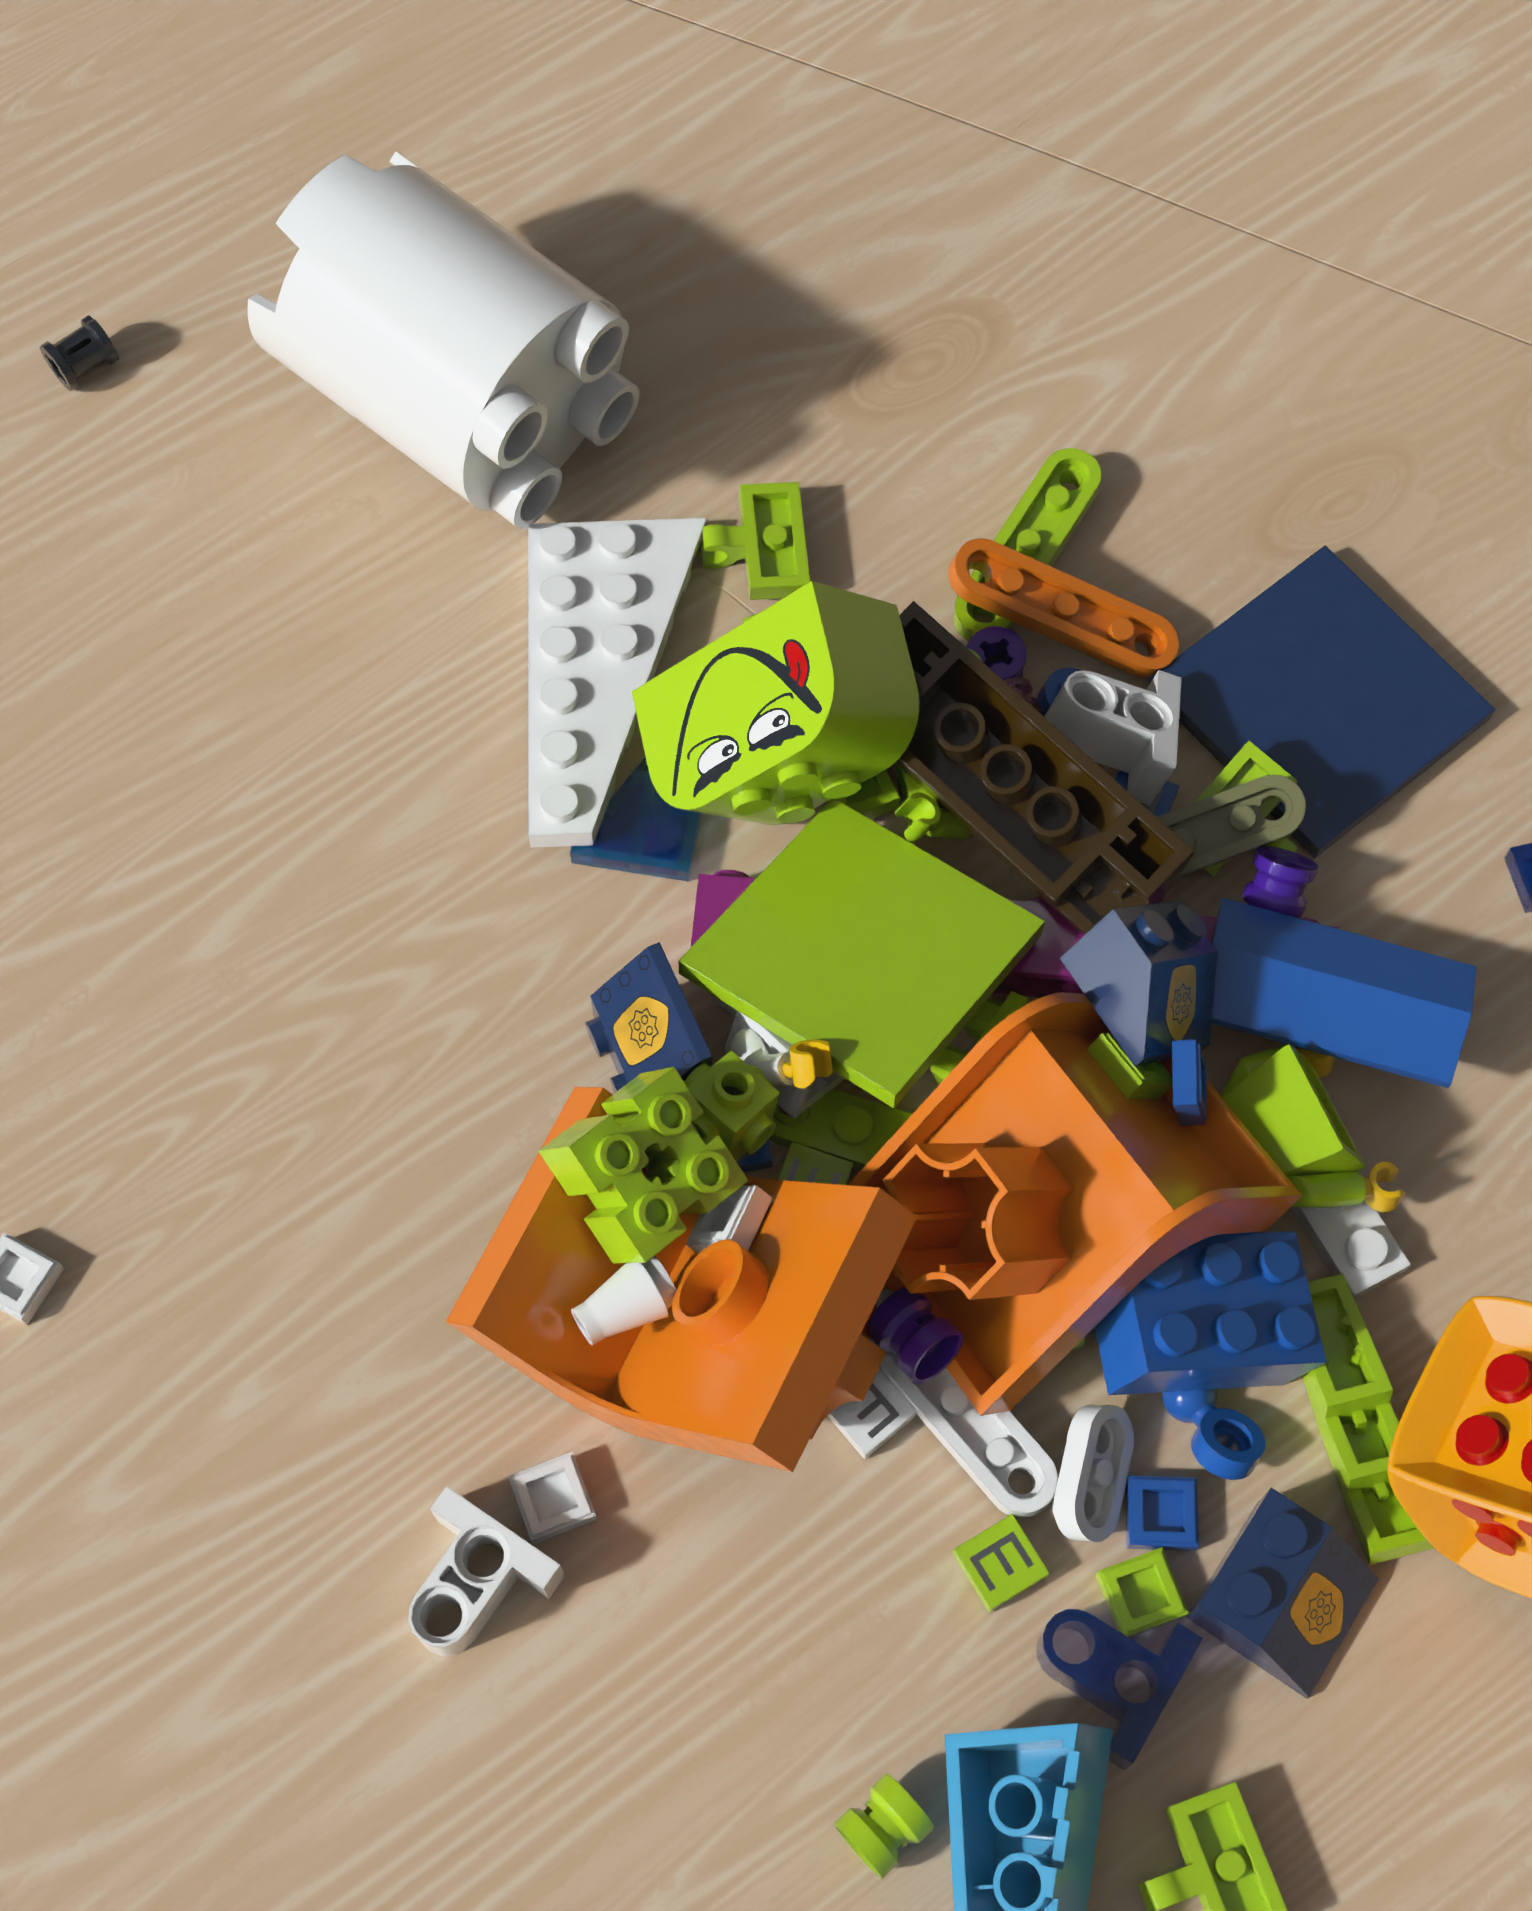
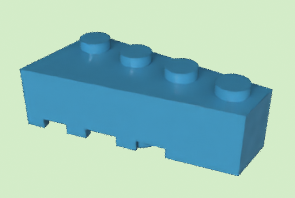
M1073 1723L945 1734L954 1911H1087L1113 1729Z

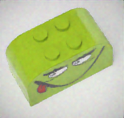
M815 581L805 584L632 691L650 778L660 797L675 808L766 825H781L804 821L812 817L815 813L814 808L831 799L847 797L858 792L861 789L862 782L886 770L902 756L914 735L919 715L918 687L897 605Z

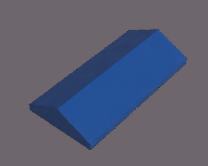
M1222 897L1210 941L1218 952L1212 1013L1213 1024L1437 1086L1450 1087L1472 1015L1477 966Z

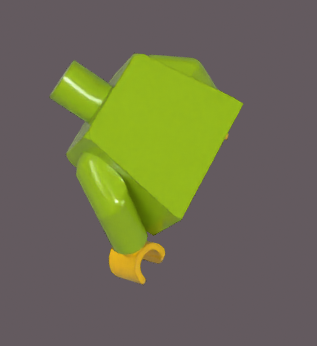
M1284 1044L1245 1056L1238 1062L1220 1096L1303 1195L1291 1207L1330 1208L1362 1204L1364 1200L1368 1206L1379 1212H1389L1399 1206L1406 1192L1404 1190L1387 1192L1377 1184V1182H1390L1396 1178L1399 1170L1393 1163L1383 1161L1376 1164L1371 1169L1368 1177H1363L1360 1172H1357L1366 1165L1320 1078L1325 1077L1331 1072L1334 1057L1313 1053L1314 1051L1300 1047L1294 1048L1290 1044Z

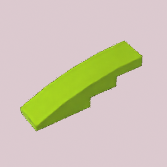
M1342 1273L1308 1282L1327 1363L1302 1375L1343 1500L1368 1564L1373 1565L1434 1549L1405 1512L1389 1483L1387 1474L1388 1458L1399 1424L1390 1403L1393 1387L1346 1278Z

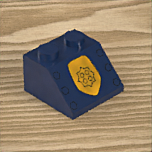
M1180 900L1113 909L1060 957L1062 963L1134 1066L1171 1059L1172 1041L1196 1040L1202 1050L1210 1044L1218 952L1206 937V926L1200 916L1188 906L1183 905Z
M660 942L645 948L590 995L594 1019L586 1021L585 1025L599 1058L610 1054L618 1071V1075L610 1077L614 1093L641 1073L675 1067L685 1082L687 1077L701 1064L707 1063L711 1067L713 1066L712 1054Z
M1271 1487L1256 1503L1186 1618L1307 1699L1379 1579L1330 1525Z

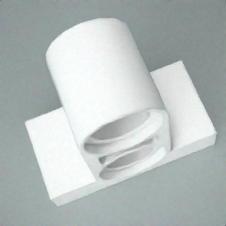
M1158 670L1145 690L1095 672L1076 671L1068 676L1044 717L1094 762L1129 773L1127 791L1139 802L1151 805L1177 765L1181 677Z
M446 1486L430 1510L440 1524L458 1536L414 1596L409 1607L408 1621L414 1635L430 1652L440 1656H454L464 1652L475 1641L518 1578L550 1599L565 1575L560 1564ZM485 1544L500 1547L504 1551V1560L501 1567L494 1574L487 1577H477L470 1574L468 1561L471 1554L478 1547ZM442 1603L459 1605L462 1609V1620L459 1627L452 1634L445 1637H435L428 1633L427 1618L437 1605Z

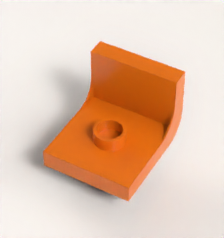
M1060 992L1041 997L1024 1005L999 1022L972 1048L848 1184L880 1187L918 1217L886 1281V1285L892 1293L903 1287H906L910 1294L923 1293L932 1304L931 1312L936 1318H948L962 1332L964 1336L963 1345L957 1356L946 1368L980 1416L1011 1411L1135 1286L1165 1261L1185 1248L1215 1235L1267 1231L1303 1196L1208 1080V1121H1205V1125H1180L1173 1107V1086L1160 1099H1127L1087 1050L1102 1033L1111 1032L1092 1006V1003L1085 994ZM1172 1058L1159 1061L1173 1078Z
M575 1086L541 1148L578 1120L607 1115L601 1103L613 1094L603 1087ZM538 1152L449 1314L446 1323L564 1401L613 1427L649 1440L793 1472L809 1439H813L824 1419L842 1404L851 1401L863 1402L887 1353L870 1341V1337L866 1333L867 1324L877 1308L876 1302L918 1217L880 1187L763 1179L745 1175L748 1182L743 1186L757 1185L772 1197L749 1250H746L733 1240H721L711 1244L697 1254L686 1244L699 1214L678 1215L687 1230L655 1255L667 1271L676 1288L672 1306L667 1309L668 1317L604 1338L592 1346L579 1329L571 1309L583 1303L625 1263H612L584 1221V1218L596 1209L587 1194L568 1196ZM646 1166L642 1169L644 1176L646 1173Z

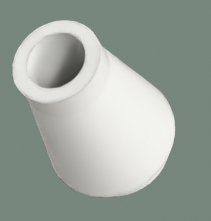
M653 1256L646 1263H625L583 1303L571 1309V1312L582 1334L590 1345L593 1346L604 1338L668 1317L667 1309L672 1306L676 1288L663 1265Z

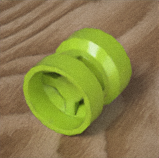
M888 1773L884 1774L870 1788V1799L865 1803L867 1808L864 1811L859 1808H849L833 1824L850 1847L880 1879H883L898 1864L899 1852L897 1849L900 1846L904 1848L908 1843L919 1844L935 1828L918 1803Z

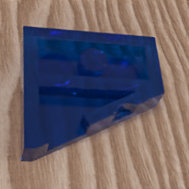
M645 757L610 798L594 844L571 846V863L689 882L703 813L675 808L665 802L653 786Z

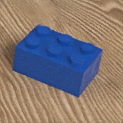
M1296 1231L1221 1234L1203 1239L1180 1251L1147 1275L1094 1327L1108 1395L1285 1385L1327 1363Z

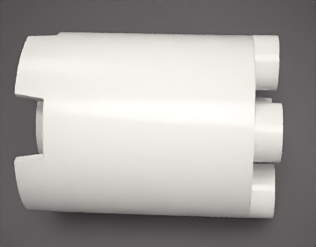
M395 152L389 161L394 166L377 172L345 154L316 174L298 192L276 222L279 228L300 249L287 272L277 304L259 294L248 298V321L252 336L264 351L469 503L484 511H496L517 528H527L538 521L555 500L562 483L560 468L578 448L583 439L586 437L597 446L608 444L623 431L636 410L640 395L639 388L618 373L629 333L628 322L614 304L398 152Z

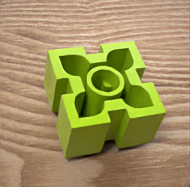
M675 1067L639 1074L601 1103L607 1115L578 1120L538 1151L568 1196L587 1194L596 1209L586 1216L584 1221L613 1264L646 1263L687 1230L678 1215L709 1213L748 1182L745 1174L720 1136L701 1138L691 1123L704 1112ZM646 1166V1173L644 1176L642 1169Z

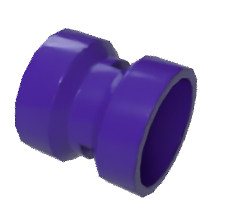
M903 1287L887 1297L878 1306L867 1324L866 1333L878 1347L887 1352L893 1351L898 1355L899 1368L914 1383L922 1384L939 1375L950 1365L963 1345L964 1336L948 1318H936L931 1312L932 1304L923 1293L910 1294L907 1288Z

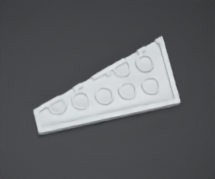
M707 518L531 524L528 527V836L530 848L588 846L594 844L616 784V773L625 748H629L635 732L637 714L632 691L653 679L673 627V616L681 594L686 591L692 575L691 567L697 550L701 548V543H703L702 527L707 526Z

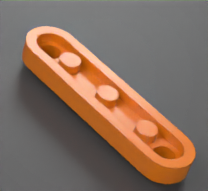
M977 538L966 542L961 546L949 564L948 579L954 592L963 600L1131 675L1142 678L1151 677L1158 670L1167 667L1178 653L1179 640L1172 624L1163 616L993 540ZM974 569L981 572L985 578V583L975 581L970 576L969 570ZM1134 642L1142 643L1147 648L1149 656L1139 654L1135 649Z

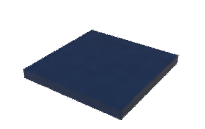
M1326 545L1161 670L1181 677L1179 722L1224 767L1228 765L1248 741H1251L1297 780L1296 784L1301 789L1305 798L1306 809L1300 827L1292 836L1314 859L1490 720L1495 711V708ZM1156 673L1149 678L1147 687L1153 680ZM1280 802L1270 813L1276 820L1284 815V804Z

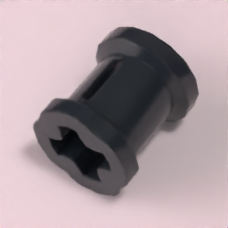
M90 315L81 319L82 327L57 343L52 344L47 341L39 347L50 369L69 391L78 387L79 378L102 363L107 362L112 365L119 360L118 353L110 338L99 323Z

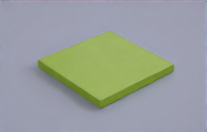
M831 799L678 960L679 974L792 1045L805 1040L817 1039L827 1041L830 1044L833 1071L892 1108H895L1042 936L1045 921L837 799Z

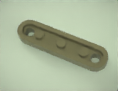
M1266 775L1160 815L1157 818L1194 850V855L1177 878L1179 879L1256 850L1258 847H1263L1291 836L1300 827L1304 819L1306 803L1301 789L1291 779L1281 775ZM1270 798L1280 800L1285 806L1284 815L1274 821L1264 818L1260 812V807L1265 800Z

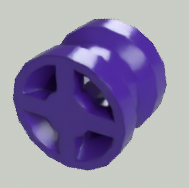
M989 626L977 631L971 636L966 648L975 651L985 665L1013 690L1018 692L1023 679V668L1026 663V647L1022 638L1014 631L999 626ZM998 657L996 661L986 663V658Z
M1269 846L1258 847L1253 858V863L1257 869L1254 880L1249 881L1244 887L1243 901L1249 905L1297 918L1302 917L1307 905L1303 893L1306 885L1315 880L1319 868L1317 863L1290 850Z

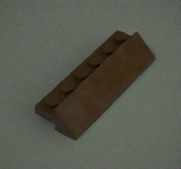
M913 600L899 616L918 687L919 715L911 742L895 763L1083 936L1113 909L1160 903L1194 855V850Z

